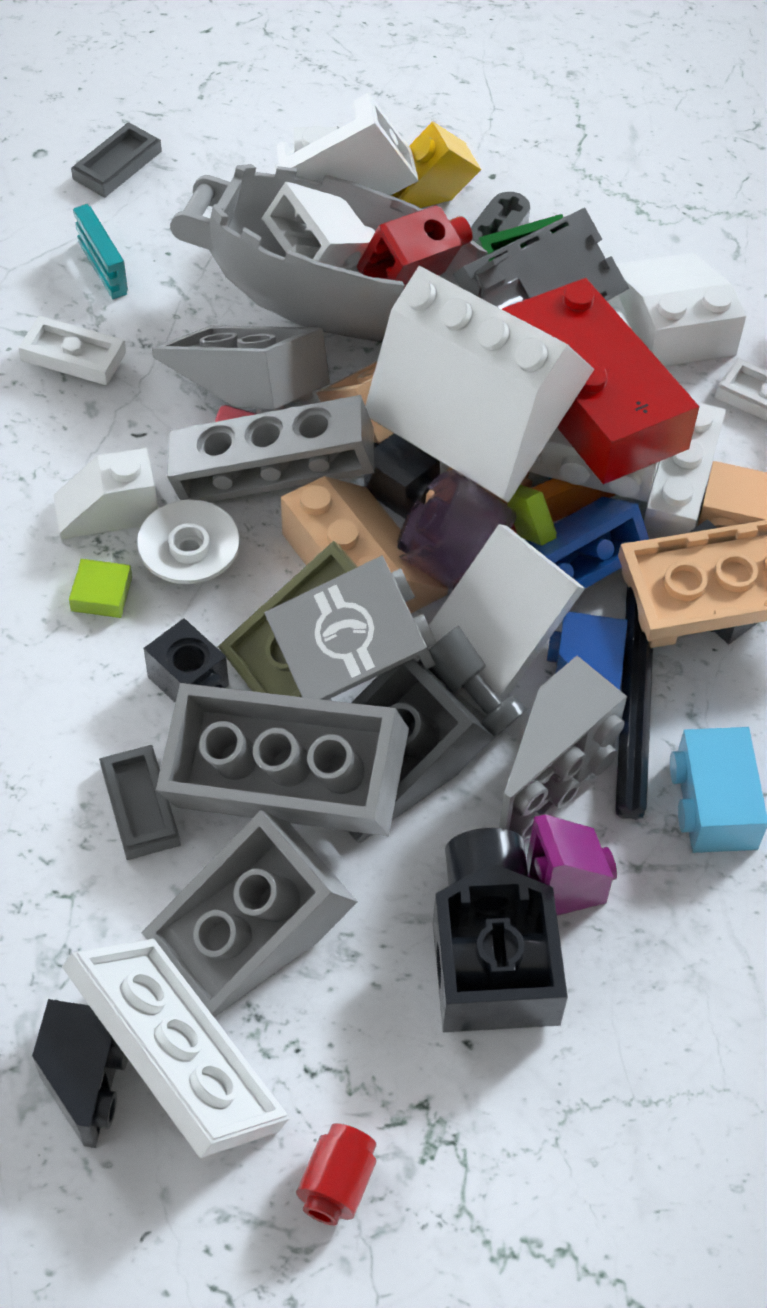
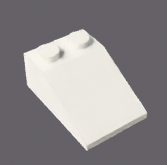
M694 252L616 264L630 288L618 296L631 328L664 366L737 355L746 314L732 283Z

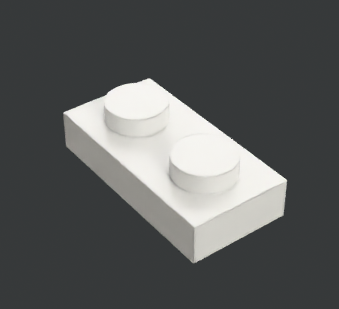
M42 316L37 317L18 347L20 359L23 362L103 385H108L126 354L124 339Z

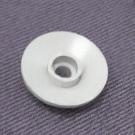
M187 499L168 503L152 512L139 530L137 543L142 562L154 575L173 583L196 584L217 577L231 566L239 551L240 537L234 519L224 509L207 501Z

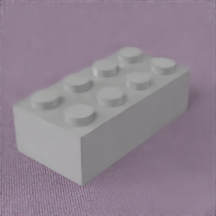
M180 683L156 791L176 808L253 818L262 810L293 824L389 836L409 728L396 708Z

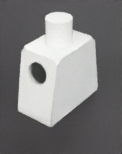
M290 182L284 183L262 217V220L286 253L290 250L318 262L355 272L357 271L358 262L375 233L373 228L363 225L348 203L341 197Z

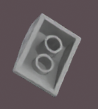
M210 325L152 348L153 358L233 407L256 409V414L285 409L284 405L290 402L309 400L313 397V391L330 384L323 327Z
M260 810L141 933L147 940L155 939L215 1018L318 943L358 901L289 822Z

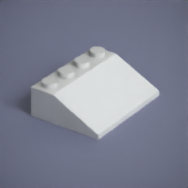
M418 266L391 309L365 407L370 419L508 503L594 371V368L568 344Z

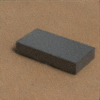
M128 122L72 166V178L106 198L162 152L161 140Z
M153 745L99 758L126 860L181 846L170 802L156 791L160 769Z

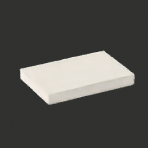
M499 524L429 624V627L438 642L451 630L460 626L486 665L479 674L504 701L585 588L509 527ZM464 688L458 691L461 696L486 716V713Z

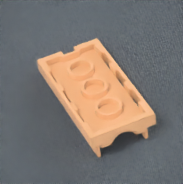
M767 520L620 545L618 558L622 566V575L625 583L628 584V587H632L638 608V620L642 632L645 633L647 640L650 641V648L676 644L678 636L767 621Z

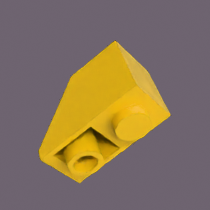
M432 121L409 145L413 153L418 181L390 196L411 203L419 208L451 201L482 169L463 140Z

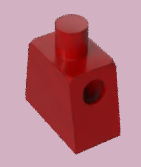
M436 205L385 222L376 229L356 268L359 273L368 277L402 281L405 289L418 266L438 276L442 275L460 248L472 241L473 233L471 226L463 216L449 220L443 209Z

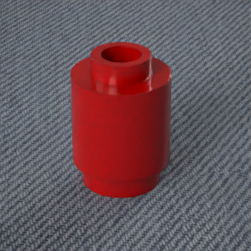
M334 1123L331 1125L328 1134L319 1137L296 1190L298 1198L305 1203L303 1206L305 1214L321 1223L333 1226L338 1224L339 1219L351 1220L354 1218L377 1162L373 1155L377 1143L371 1136L355 1127Z

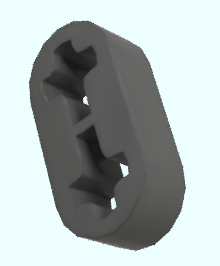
M512 191L497 194L471 227L473 233L472 240L476 242L479 237L529 223V200L522 194Z

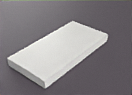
M155 939L72 952L63 964L62 968L200 1158L278 1133L290 1119Z

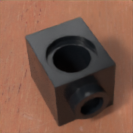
M185 618L143 648L148 678L175 703L180 683L219 688L229 686L226 656ZM186 669H197L192 672H184Z

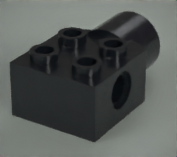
M480 828L455 836L445 847L448 887L435 894L433 935L443 1033L561 1026L568 995L553 887L528 877L524 840L518 833L503 828Z

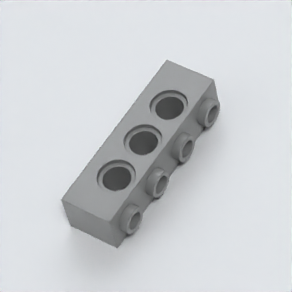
M361 395L170 430L167 478L180 500L194 499L213 502L303 486L323 476L343 479L374 473V430Z

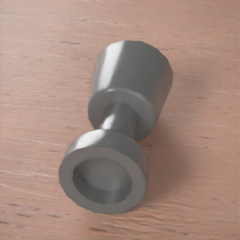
M460 626L451 630L429 649L435 665L428 669L452 692H458L462 688L467 691L486 713L481 724L494 738L527 710L525 705L516 697H508L503 701L479 674L486 665Z

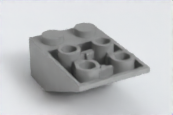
M578 656L573 658L539 687L504 791L499 828L518 833L524 842L531 837L534 817L546 814L554 806L559 809L566 806L579 791L580 783L591 773L596 776L603 773L617 755L615 744L617 736L624 727V721L621 719L627 696Z

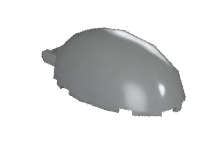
M252 164L237 165L231 182L211 175H203L196 180L193 185V195L183 211L174 215L170 223V230L177 239L208 249L225 277L264 309L302 327H323V332L376 342L383 341L391 309L403 292L405 286L403 282L368 277L359 273L358 270L355 272L321 263L290 250L286 253L262 220V217L285 182L341 197L348 203L363 225L373 228L374 231H376L380 224L423 209L359 183L325 175L323 183L303 177H296L298 168L277 166L275 174L256 172L257 167ZM208 206L212 207L210 218L203 216ZM472 240L460 248L447 270L440 277L459 286L453 273L463 266L486 256L488 252Z

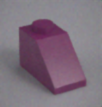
M547 814L534 817L526 859L528 877L553 887L557 916L606 904L612 881L617 879V868L611 850L608 847H601L594 828Z

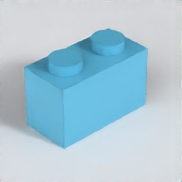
M749 727L685 729L678 751H672L670 754V775L672 783L680 784L683 799H680L678 803V821L681 832H689L692 853L758 850L767 829V812Z

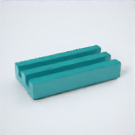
M85 204L73 208L74 217L77 220L75 226L79 233L77 235L78 243L112 300L127 295L128 286L124 260L92 207Z

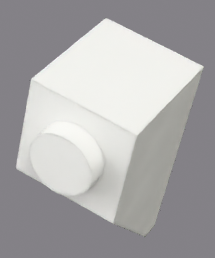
M148 448L97 455L54 494L61 539L142 526L146 518L158 509Z

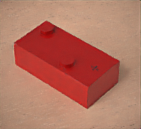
M587 278L502 308V310L568 344L594 368V371L557 428L603 485L689 450L700 406Z

